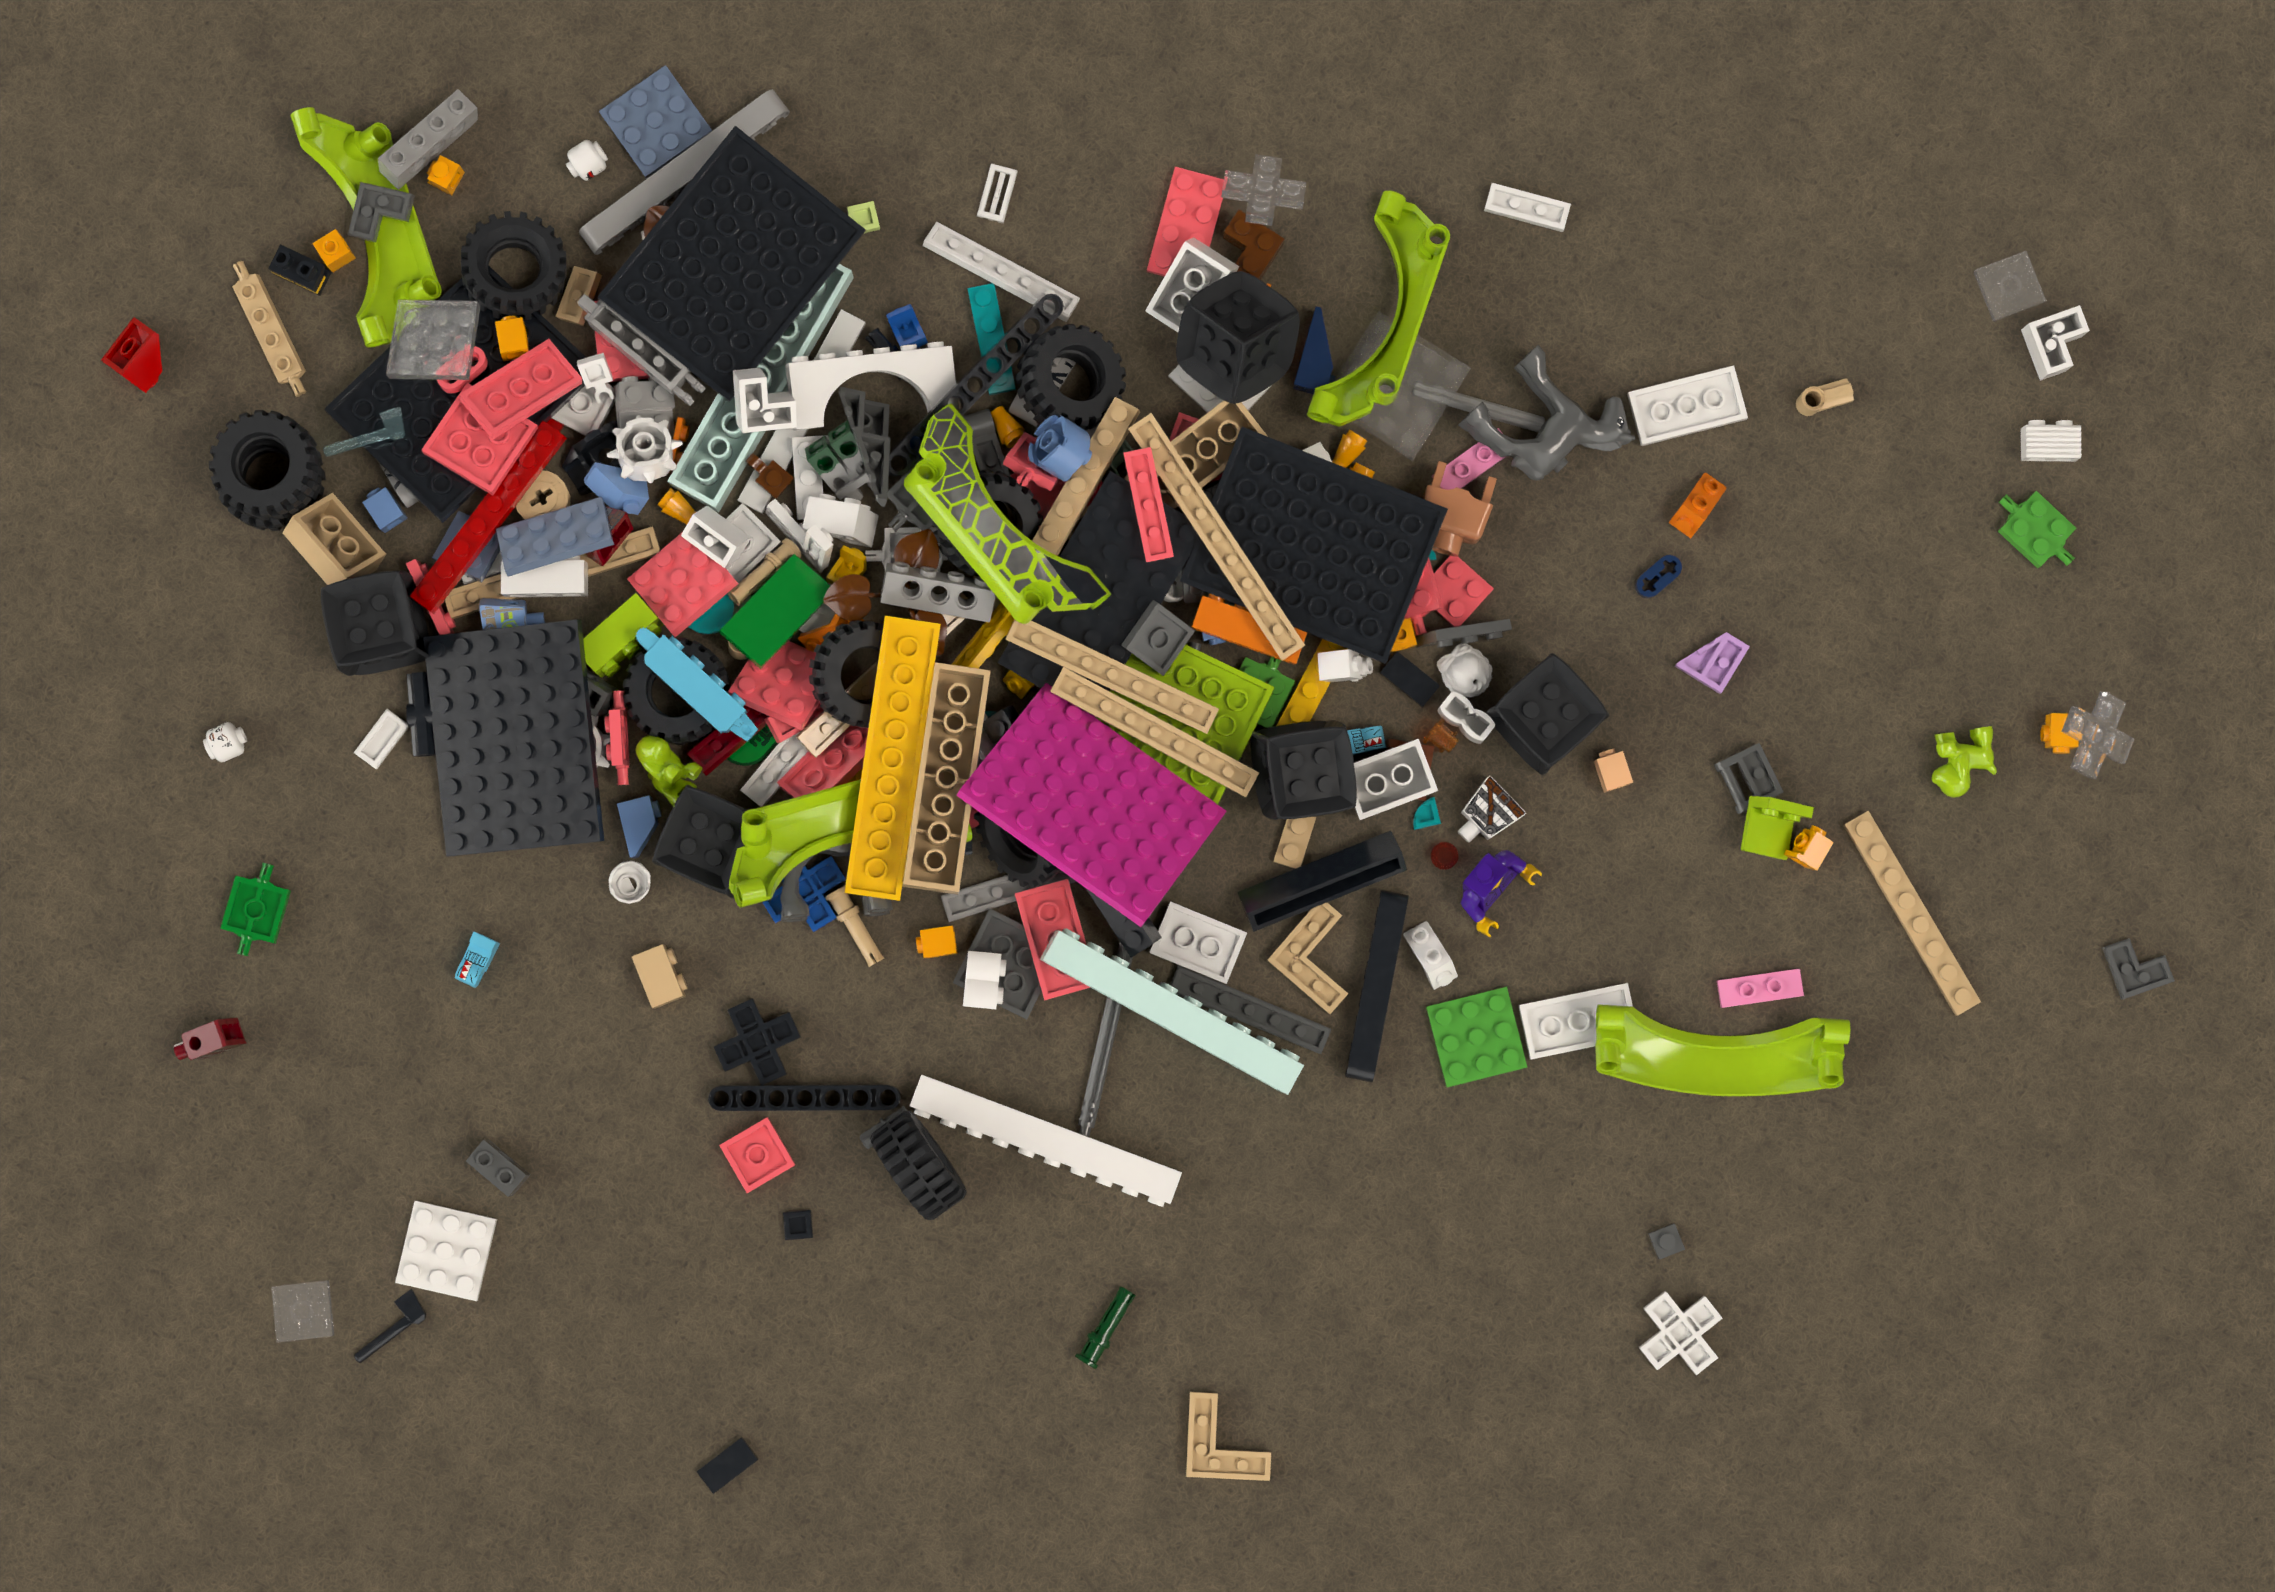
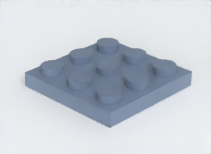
M666 65L599 111L646 179L712 132V129Z

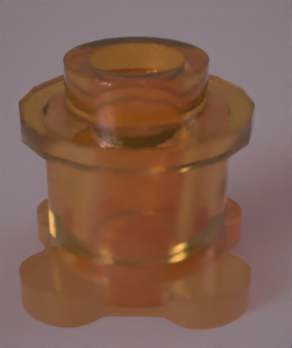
M1443 717L1435 723L1422 742L1426 744L1430 741L1440 749L1439 753H1443L1445 750L1449 753L1459 741L1456 738L1458 732H1453L1443 724L1445 722Z

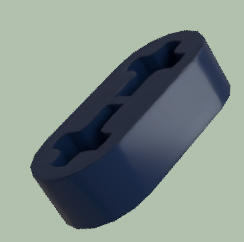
M1666 555L1658 560L1636 581L1637 593L1643 598L1656 596L1679 576L1682 570L1680 560L1673 555ZM1664 561L1668 564L1673 562L1676 565L1673 568L1675 574L1668 572L1663 577L1659 574L1665 567ZM1654 577L1658 579L1653 585L1654 592L1650 590L1643 591V579L1646 581H1650Z

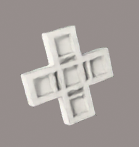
M1664 1291L1643 1308L1660 1329L1659 1332L1639 1347L1656 1370L1664 1366L1677 1354L1682 1357L1695 1375L1718 1359L1701 1335L1723 1318L1705 1296L1682 1312L1669 1294Z

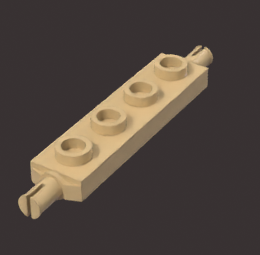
M244 261L237 262V264L233 265V268L240 280L232 287L278 383H290L295 396L299 397L306 393L300 377L303 376L306 370L260 275H249Z

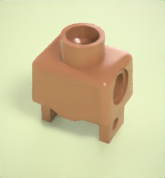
M1439 461L1431 485H1427L1423 495V499L1448 509L1432 550L1444 555L1458 557L1463 542L1473 545L1482 537L1493 508L1490 500L1497 479L1488 477L1481 500L1474 498L1469 491L1457 487L1450 490L1441 489L1440 484L1447 463Z

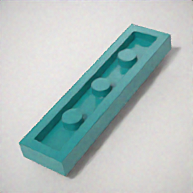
M993 283L967 288L981 358L1004 335L995 285ZM989 358L986 362L988 371L991 373L998 371L999 365L995 359ZM1011 366L988 389L989 395L1016 390Z

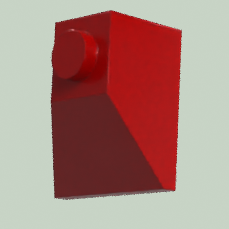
M133 317L101 361L140 390L147 393L150 388L156 385L159 375L162 373L159 334Z

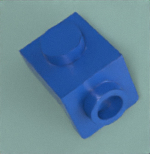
M911 304L897 308L886 315L899 346L917 344L918 348L928 343Z

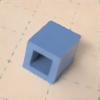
M386 487L371 491L366 496L368 499L362 502L379 529L384 533L408 518Z

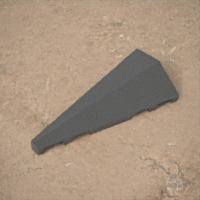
M840 387L839 396L877 502L885 507L888 496L890 454L888 426L890 404L865 400L864 391Z

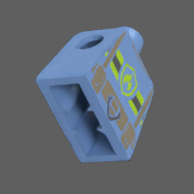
M480 599L479 609L483 630L545 623L543 612L527 614L525 600Z

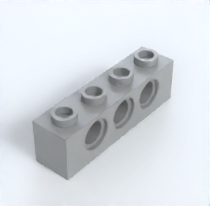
M457 89L378 158L379 172L399 190L478 120L477 107Z
M896 561L893 564L887 563L881 590V603L990 622L996 595L980 576L973 579L964 577L959 572L940 573L932 567L923 566L921 569L910 567L907 563ZM908 581H915L919 584L916 589H908L904 585ZM935 586H943L946 591L943 594H935L932 592V589ZM963 591H970L974 594L970 599H962L959 596Z

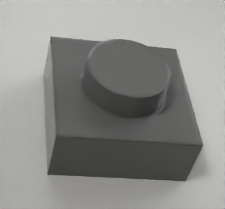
M1675 1223L1648 1233L1659 1260L1685 1250Z

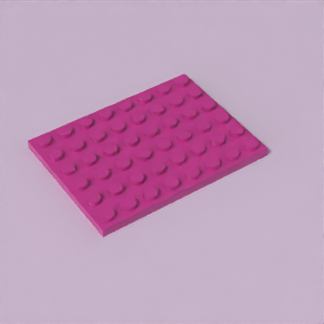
M1045 683L961 787L956 796L1135 924L1142 927L1227 811L1093 715L1051 693L1052 686Z

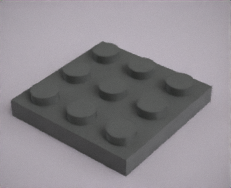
M989 909L969 951L1001 954V960H1006L1005 977L999 976L998 987L1004 988L1003 1002L997 1005L1027 1020L1042 990L1024 926ZM968 953L953 981L954 984L964 989Z

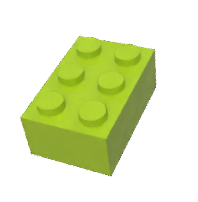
M635 593L583 639L586 663L601 678L605 675L609 678L621 668L619 665L621 661L626 657L630 660L641 651V644L636 640V633L640 628H647L658 637L662 632L660 627L664 624L641 597Z

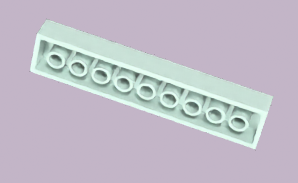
M841 264L838 265L757 368H761L767 377V393L788 391L785 364L792 363L793 357H809L854 278L850 269ZM717 394L680 458L676 470H673L669 477L668 483L673 488L719 513L747 465L746 460L755 451L765 431L742 433L736 424L735 396L728 402L721 395Z
M1064 928L1062 932L1055 930L1039 960L1281 1093L1289 1094L1304 1066L1298 1062L1299 1056L1283 1048L1280 1052L1275 1050V1043L1263 1036L1258 1035L1255 1039L1249 1035L1251 1030L1236 1022H1233L1232 1025L1226 1023L1227 1017L1210 1008L1206 1012L1201 1009L1203 1003L1190 996L1185 995L1184 998L1177 996L1178 990L1169 984L1161 982L1157 985L1152 982L1154 976L1141 969H1136L1135 972L1128 969L1129 963L1120 957L1112 955L1111 959L1103 955L1105 949L1092 942H1088L1087 945L1079 942L1080 936L1067 928Z

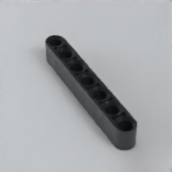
M1384 890L1380 892L1379 907H1377L1374 923L1375 929L1371 938L1370 954L1364 974L1365 980L1358 1005L1359 1011L1353 1031L1354 1037L1348 1057V1068L1345 1073L1347 1078L1373 1082L1409 895Z
M892 1085L718 1086L712 1089L708 1096L710 1106L717 1111L892 1110L899 1106L902 1099L899 1089ZM888 1089L896 1094V1101L890 1106L883 1104L881 1100L882 1093ZM749 1090L757 1095V1101L753 1106H747L743 1102V1095ZM775 1090H780L785 1096L784 1103L780 1106L773 1105L770 1099L771 1094ZM803 1090L811 1092L813 1097L811 1104L808 1106H803L798 1101V1095ZM830 1090H836L840 1094V1102L836 1106H831L826 1101V1094ZM858 1090H864L868 1094V1101L863 1106L857 1105L853 1099L855 1092ZM719 1091H725L729 1095V1102L723 1107L717 1105L715 1101V1096Z

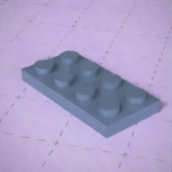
M602 497L496 528L504 570L508 577L614 545Z

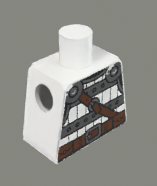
M1488 776L1461 813L1468 822L1458 830V833L1468 843L1479 833L1489 840L1523 817L1526 812L1491 776Z

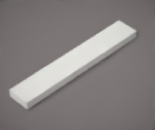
M938 222L935 223L924 240L923 246L1031 304H1034L1038 299L1047 294H1056L1062 299L1064 305L1063 311L1058 318L1065 322L1068 321L1080 300L1074 294ZM1045 300L1043 309L1053 314L1055 312V305L1052 301Z

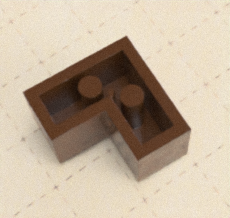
M1241 210L1237 211L1223 235V239L1243 251L1235 263L1239 266L1237 272L1249 273L1260 280L1284 245L1283 237Z

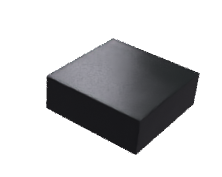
M811 1210L783 1212L785 1240L813 1238Z

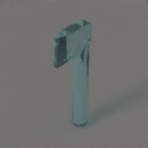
M401 407L379 413L385 428L324 446L323 452L325 456H333L389 438L394 441L403 438L405 430Z

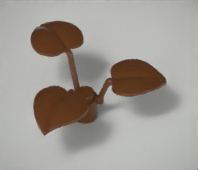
M931 529L907 535L895 547V562H904L909 564L910 567L921 569L923 566L934 569L938 567L940 558L939 545ZM850 574L835 581L827 590L823 600L839 617L849 621H857L863 619L872 608L870 598H881V593H869V580L861 575ZM911 581L905 583L904 586L906 588L913 589ZM908 608L909 614L912 617L908 619L941 624L936 656L942 655L947 636V624L944 616L940 613L919 610L915 614L914 609Z

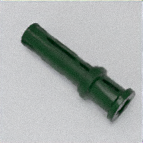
M1120 1286L1095 1331L1088 1333V1340L1081 1352L1076 1353V1358L1097 1369L1099 1358L1105 1349H1109V1344L1111 1343L1109 1339L1123 1318L1130 1303L1135 1298V1294Z

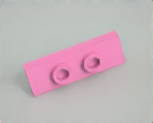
M1478 442L1446 465L1440 488L1450 490L1457 487L1462 489L1505 457H1500L1488 446Z
M1800 969L1717 980L1721 1008L1804 996Z

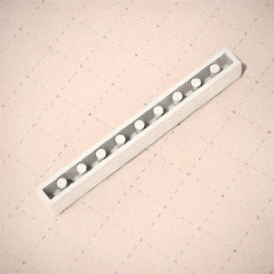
M921 1075L910 1104L911 1107L915 1108L914 1114L927 1119L930 1118L931 1114L941 1118L940 1123L955 1129L956 1125L959 1124L967 1127V1134L981 1138L983 1134L993 1137L991 1143L1007 1148L1008 1144L1019 1147L1018 1153L1031 1158L1036 1153L1045 1157L1044 1163L1058 1168L1061 1163L1071 1167V1173L1085 1178L1087 1173L1097 1176L1095 1181L1108 1187H1111L1113 1183L1123 1186L1122 1192L1135 1197L1138 1196V1193L1149 1196L1148 1202L1161 1207L1164 1206L1165 1202L1171 1204L1182 1172L925 1075Z

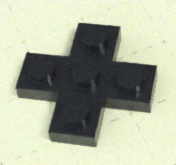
M753 998L728 1009L738 1036L714 1046L724 1072L750 1061L761 1086L787 1075L777 1048L802 1038L791 1013L788 1012L764 1023Z

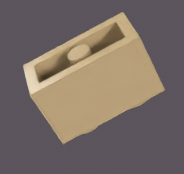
M662 944L632 956L652 1008L656 1009L686 996L684 990L688 989L682 973L679 975L676 973L674 964L678 962L672 948L667 949L666 945Z

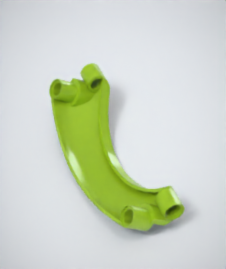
M1598 1004L1596 1009V1070L1601 1074L1645 1086L1711 1096H1765L1837 1088L1844 1083L1842 1062L1845 1056L1844 1044H1848L1850 1039V1021L1844 1019L1810 1018L1783 1029L1761 1034L1712 1036L1668 1027L1650 1019L1632 1006Z

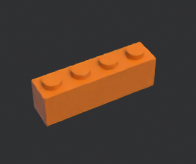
M1210 593L1208 597L1202 596L1191 626L1192 629L1281 660L1247 608L1237 604L1234 606L1225 604V599ZM1294 627L1304 643L1307 632ZM1302 648L1283 661L1293 665L1297 664Z

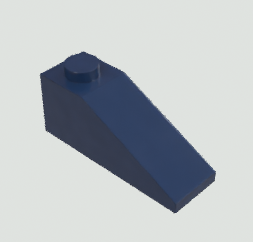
M1317 306L1315 307L1293 387L1295 390L1314 394L1317 387L1335 382L1336 376L1331 375L1333 364L1322 309Z

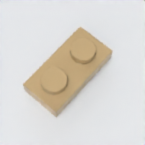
M574 266L555 317L566 322L584 326V317L587 312L577 302L584 294L591 300L594 299L602 275Z
M1316 817L1286 820L1273 861L1274 863L1293 869L1301 867Z

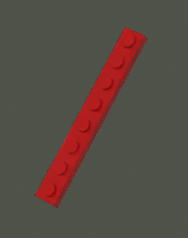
M541 422L494 495L488 493L410 595L412 599L435 614L494 536L496 528H500L567 438L546 422Z

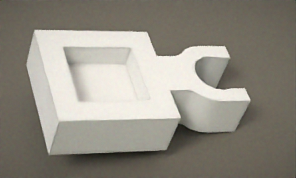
M604 353L577 360V366L586 389L595 387L597 404L601 403V392H607L611 399H615L613 388L608 384V382L613 381V376Z

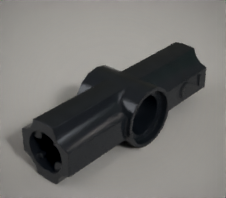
M427 672L407 674L409 704L406 706L408 726L411 728L413 756H434L436 753L432 725L433 712L430 706Z

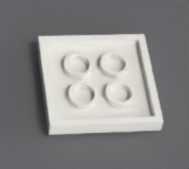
M415 1201L395 1283L478 1301L497 1219Z

